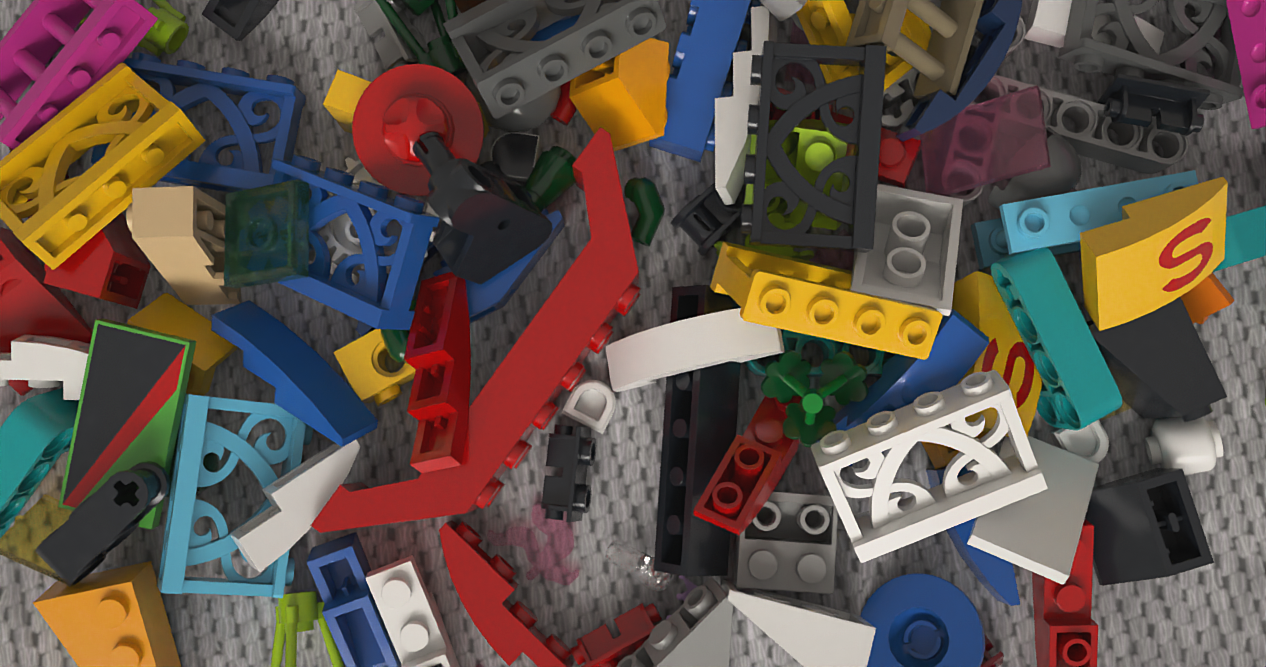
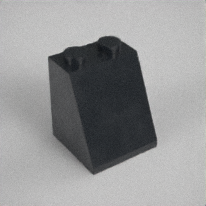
M1181 297L1151 313L1102 331L1098 330L1093 320L1086 322L1122 396V401L1143 419L1182 417L1184 422L1192 421L1213 412L1210 404L1227 397Z

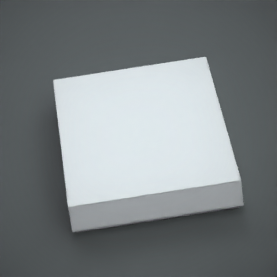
M1004 436L997 453L1001 459L1015 454L1009 437ZM1027 436L1038 468L1043 474L1048 489L976 517L967 544L1055 582L1064 584L1070 576L1099 464Z

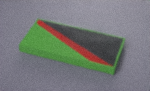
M104 318L95 319L58 507L74 511L83 501L104 485L111 476L117 472L129 470L141 462L150 461L157 463L169 475L196 346L195 340ZM164 499L139 522L138 527L152 530L159 526Z

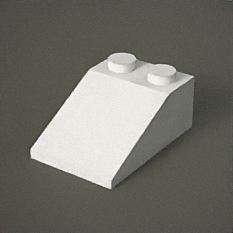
M878 184L873 250L867 253L854 252L850 290L936 309L942 315L949 316L952 310L963 199Z
M723 579L721 588L727 594V599L802 666L867 667L876 628L859 615L761 589L736 587L733 582Z

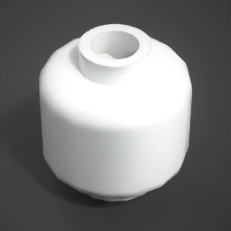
M1182 417L1159 418L1153 424V436L1144 438L1151 465L1160 464L1162 468L1166 469L1181 468L1185 476L1212 470L1216 465L1217 458L1223 456V444L1218 427L1214 420L1206 421L1204 417L1184 422Z

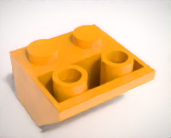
M649 38L570 80L569 98L594 134L600 127L610 133L614 152L664 136V128L668 119L666 108L667 81L670 75L668 42Z

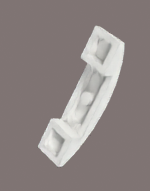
M741 308L668 323L630 335L606 346L611 389L613 392H620L656 383V379L708 366L729 361L741 363L783 353L785 351L781 329L744 321L740 317Z

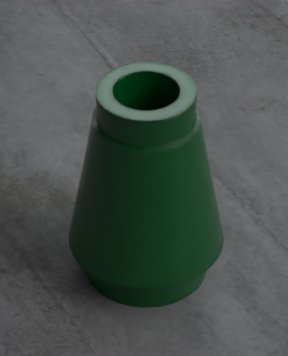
M552 146L549 151L541 152L524 185L540 212L576 183L572 168L576 158L569 151L559 146Z

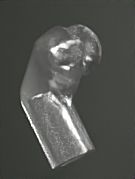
M617 540L613 541L607 548L605 560L630 573L648 590H665L674 579L675 574L654 571V557Z

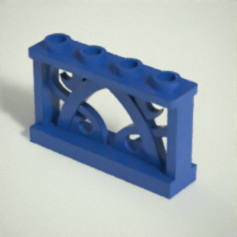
M134 52L132 53V58L127 57L123 63L130 67L145 82L152 81L160 85L159 94L169 102L172 101L183 113L198 104L210 100L222 112L235 135L218 138L208 145L203 151L199 162L191 161L190 154L159 181L268 199L276 171L271 168L273 158L292 161L302 108L305 106L306 96L294 86L295 82L293 80L278 75H267L266 80L250 78L249 73L229 67H223L221 73L206 71L203 65L187 60H177L176 65L164 64L155 56ZM174 85L185 86L187 88L176 93V88ZM227 94L239 95L243 97L241 98L237 106V104ZM261 101L276 103L281 113L277 125L267 132L254 134L252 127L263 125L270 116L268 113L257 116L254 113L256 104ZM154 110L150 117H152L156 113ZM275 141L269 174L263 173L262 158L258 144ZM110 143L94 146L90 163L95 164L104 157ZM239 145L241 151L229 150L234 156L233 162L230 165H221L218 159L219 153L225 148Z
M293 154L292 161L273 158L271 168L276 171L267 204L272 214L275 211L280 196L295 204L287 223L303 220V242L287 245L294 259L290 266L279 274L272 259L265 277L376 329L410 330L415 311L410 309L432 229L433 227H438L440 217L423 211L425 202L399 194H396L395 199L387 197L389 188L362 180L360 185L354 184L355 175L346 171L326 167L324 172L320 170L322 162L297 154ZM305 183L312 191V196L308 202L305 197L299 196L302 184ZM327 191H330L337 195L328 198ZM297 202L300 211L304 214L302 218L296 213ZM369 208L374 209V210L377 211V212L374 214V216L372 215V213H371V211H370ZM347 213L355 227L363 254H354L345 258L337 266L334 273L331 274L329 249L325 240L317 232L336 217ZM397 220L402 226V231L396 252L390 256H385L384 247L393 245L399 237L396 235L388 236L387 225L390 221ZM278 227L272 237L271 235L263 236L261 240L270 239L271 237V240L266 241L267 243H272L276 236L277 238L292 236V230L279 232L284 229ZM297 228L298 235L300 234V228ZM294 229V235L292 239H289L288 237H285L283 239L287 242H294L297 238L296 230ZM265 233L259 234L256 244L258 243L261 235H265ZM315 249V260L312 264H309L307 259L308 253ZM258 250L246 252L243 263L244 267L250 269ZM364 264L365 270H356L360 278L358 284L355 285L352 280V271L356 266ZM386 266H391V270H390L389 277H388V280H387V267H386Z

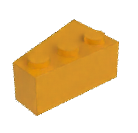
M151 561L92 573L72 587H69L63 580L56 581L33 602L78 667H182L161 593L157 587V579Z

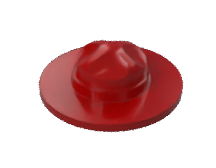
M407 64L390 69L369 84L356 105L352 122V134L357 155L365 169L375 180L395 192L410 196H426L429 193L428 183L431 175L420 159L413 153L415 142L420 143L425 151H429L419 138L428 132L439 133L456 159L464 158L476 164L481 154L484 142V121L479 104L472 92L461 80L441 68L426 64Z

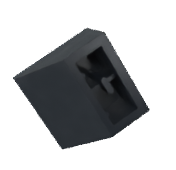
M1155 468L1093 487L1085 520L1094 525L1093 566L1099 585L1104 586L1169 577L1214 563L1183 469Z

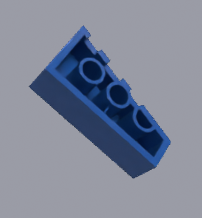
M691 0L686 21L688 27L680 35L672 64L674 70L672 75H669L667 81L666 108L668 119L664 128V136L649 140V147L700 163L704 150L714 151L715 124L713 122L715 119V98L731 97L733 82L727 81L733 65V52L746 51L748 40L741 39L745 23L751 25V7L760 6V0Z

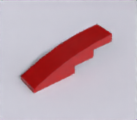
M449 272L421 281L404 360L416 369L407 412L419 421L410 465L421 473L460 466L463 461L469 417L471 381L470 319L466 281L455 276L453 272Z

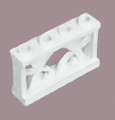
M996 370L970 374L960 384L940 392L933 391L922 394L913 403L897 410L876 413L866 423L846 431L837 430L828 433L820 442L811 446L817 466L860 563L1048 489L1032 452L1012 398L1013 395L1010 387ZM994 407L997 410L996 423L992 430L978 439L976 436L982 432L985 426L984 416L981 415L975 422H967L965 417ZM1007 433L1015 454L1001 459L991 447L998 443ZM917 441L941 444L961 451L947 465L942 484L927 489L924 485L914 480L894 479L903 459ZM868 458V462L863 468H853V471L860 478L872 479L871 483L855 485L844 481L840 477L841 468ZM964 466L968 471L973 470L972 472L957 478L959 471ZM905 491L913 493L914 495L899 501V499L902 498L900 493H890ZM846 497H869V514L855 519Z

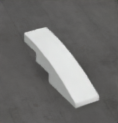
M765 6L751 7L752 50L733 52V96L715 98V188L725 205L735 204L744 184L745 156L750 154L751 135L747 134L749 104L758 105L759 85H750L752 55H762L764 41H774V43H777V25L773 14Z

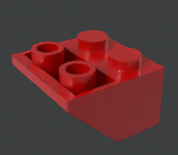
M121 212L56 269L52 270L45 264L46 275L43 283L138 309L151 265L144 252L132 239V232L129 230L127 220Z

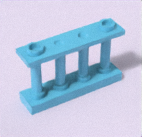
M1192 170L1002 204L999 206L1002 218L976 222L971 225L979 269L991 268V264L1009 254L1045 247L1049 248L1053 256L1081 252V232L1121 221L1122 206L1198 184L1196 171Z

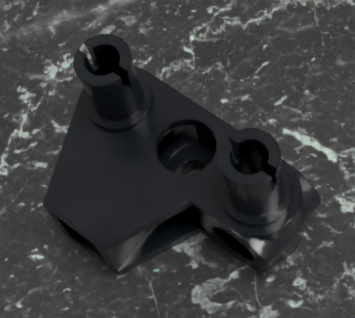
M428 132L419 137L429 151H425L420 143H414L413 153L420 159L431 175L428 183L429 193L426 195L427 201L434 212L442 219L432 242L455 276L481 285L540 247L549 238L553 229L551 221L540 212L532 201L531 194L525 187L507 179L497 162L487 161L478 165L464 158L456 159L444 143L442 136L437 132Z

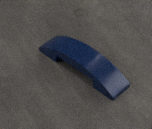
M1022 0L984 1L975 28L984 36L964 65L956 95L949 96L939 89L920 98L897 133L896 137L904 142L939 127L955 117L975 100L995 75L1007 54L1017 29Z

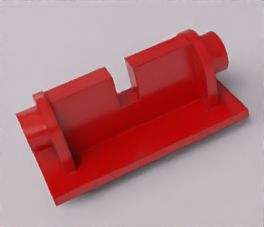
M641 603L614 619L621 633L620 636L613 638L608 626L604 624L576 639L577 645L570 648L571 653L578 665L586 662L581 667H616L624 657L632 655L649 638L650 633L656 626L654 623L662 620L654 603L646 607Z

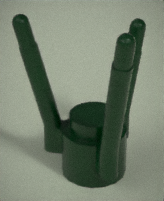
M375 0L417 57L419 64L441 68L454 76L467 71L443 25L446 21L438 0H435L430 6L440 37L427 43L428 53L423 50L387 0ZM445 0L448 20L458 16L455 0Z

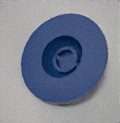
M906 574L893 578L880 586L866 602L860 617L876 628L867 667H981L985 651V635L980 615L969 597L951 582L929 574Z

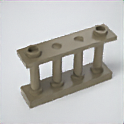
M860 0L846 46H887L886 52H894L920 71L913 94L918 100L939 89L949 96H955L984 0H942L940 8L930 0ZM907 9L933 28L927 51L900 32Z

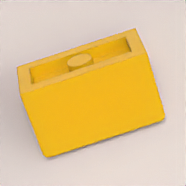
M169 293L159 296L128 319L127 322L129 325L196 341L186 390L187 394L204 396L210 390L215 368L238 348L211 330V321Z

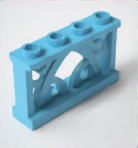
M193 394L185 395L157 587L161 593H199L283 598L284 587L291 586L294 577L295 561L294 558L289 557V550L266 567L258 576L246 578L239 575L233 567L230 553L238 549V546L230 536L231 532L228 533L227 523L223 515L210 503L195 499L197 487L211 486L225 479L233 471L239 459L252 471L264 489L278 479L270 465L282 462V477L302 464L303 445L310 444L313 434L312 427L277 404ZM208 409L250 413L240 426L237 435L221 426L206 421ZM275 419L283 426L285 438L279 449L271 450L266 444V440L272 432L260 435L255 440L253 447L246 442L252 427L261 420ZM224 448L230 451L227 460L219 470L211 472L205 469L203 459L206 454L216 453L219 460H221ZM266 499L260 508L237 528L271 507L272 505L269 500ZM203 516L211 517L216 525L218 538L211 541L212 533L210 528L203 535L196 534L194 532L195 522ZM239 549V552H240L241 557H242L246 562H248V561L246 560V558L244 557V555L242 554V552L240 551V549ZM220 557L226 578L185 576L186 566L201 564Z

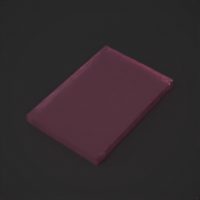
M1037 85L966 107L946 123L920 135L926 193L947 196L1051 167L1041 92Z

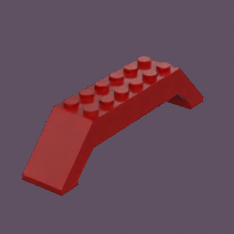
M601 127L597 130L572 165L576 186L585 192L591 239L470 405L462 465L421 473L418 479L369 488L362 482L341 484L310 525L318 532L323 533L465 514L479 507L482 510L486 506L490 507L505 486L499 480L507 468L511 470L513 468L517 469L532 448V445L526 442L536 427L544 431L560 409V407L554 404L555 400L564 388L569 392L574 390L587 371L585 366L582 365L591 350L596 354L602 351L614 333L612 331L613 327L610 325L618 313L625 317L641 295L639 293L641 288L638 286L639 269L610 133Z

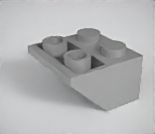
M772 492L767 502L748 527L740 535L735 534L732 582L735 586L741 588L834 594L838 510L832 497L828 495Z

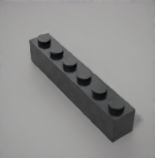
M710 285L672 287L670 323L741 307L730 295L714 292ZM729 361L666 377L654 571L686 577L728 576L730 531L694 516L693 510L736 437L740 362Z

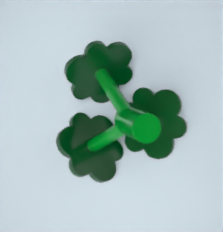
M786 350L779 356L778 361L773 360L767 363L765 366V374L767 376L761 383V391L765 396L769 398L776 397L780 403L789 402L793 395L802 397L799 404L790 403L786 407L787 419L783 422V433L786 437L793 440L800 439L803 446L811 447L828 433L837 431L836 425L833 422L836 417V411L831 406H823V399L825 397L835 395V399L839 404L847 405L852 400L860 402L868 396L869 389L864 381L868 375L867 370L863 365L856 364L854 357L849 352L840 351L834 355L833 359L828 358L821 363V371L824 375L820 377V389L818 390L814 388L809 389L810 379L807 375L811 371V364L807 360L801 359L796 351Z

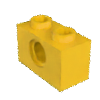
M375 329L333 352L351 387L363 403L370 404L375 401L377 407L382 406L402 395L400 387L414 379L416 369L405 363L397 372L391 373L387 370L385 357L388 351L381 336V329Z

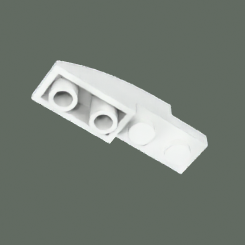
M23 335L12 340L11 353H0V387L9 385V380H28V386L32 388L60 386V381H63V400H79L90 344L38 335Z
M413 555L368 572L365 579L399 657L401 667H460L432 592L428 593Z

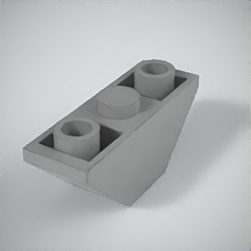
M710 577L703 585L694 588L687 595L684 604L667 620L657 624L650 633L649 638L632 655L624 657L616 667H729L733 604L727 599V594L713 577Z

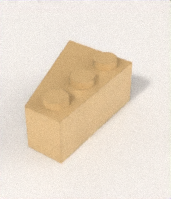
M194 186L132 188V203L128 205L126 211L127 225L132 232V239L186 305L240 304L241 214Z

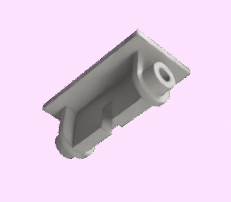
M355 0L354 10L369 37L375 38L383 31L386 34L374 46L387 71L412 62L419 63L417 57L375 0ZM387 0L425 51V39L420 31L411 25L403 10L405 4L401 0Z

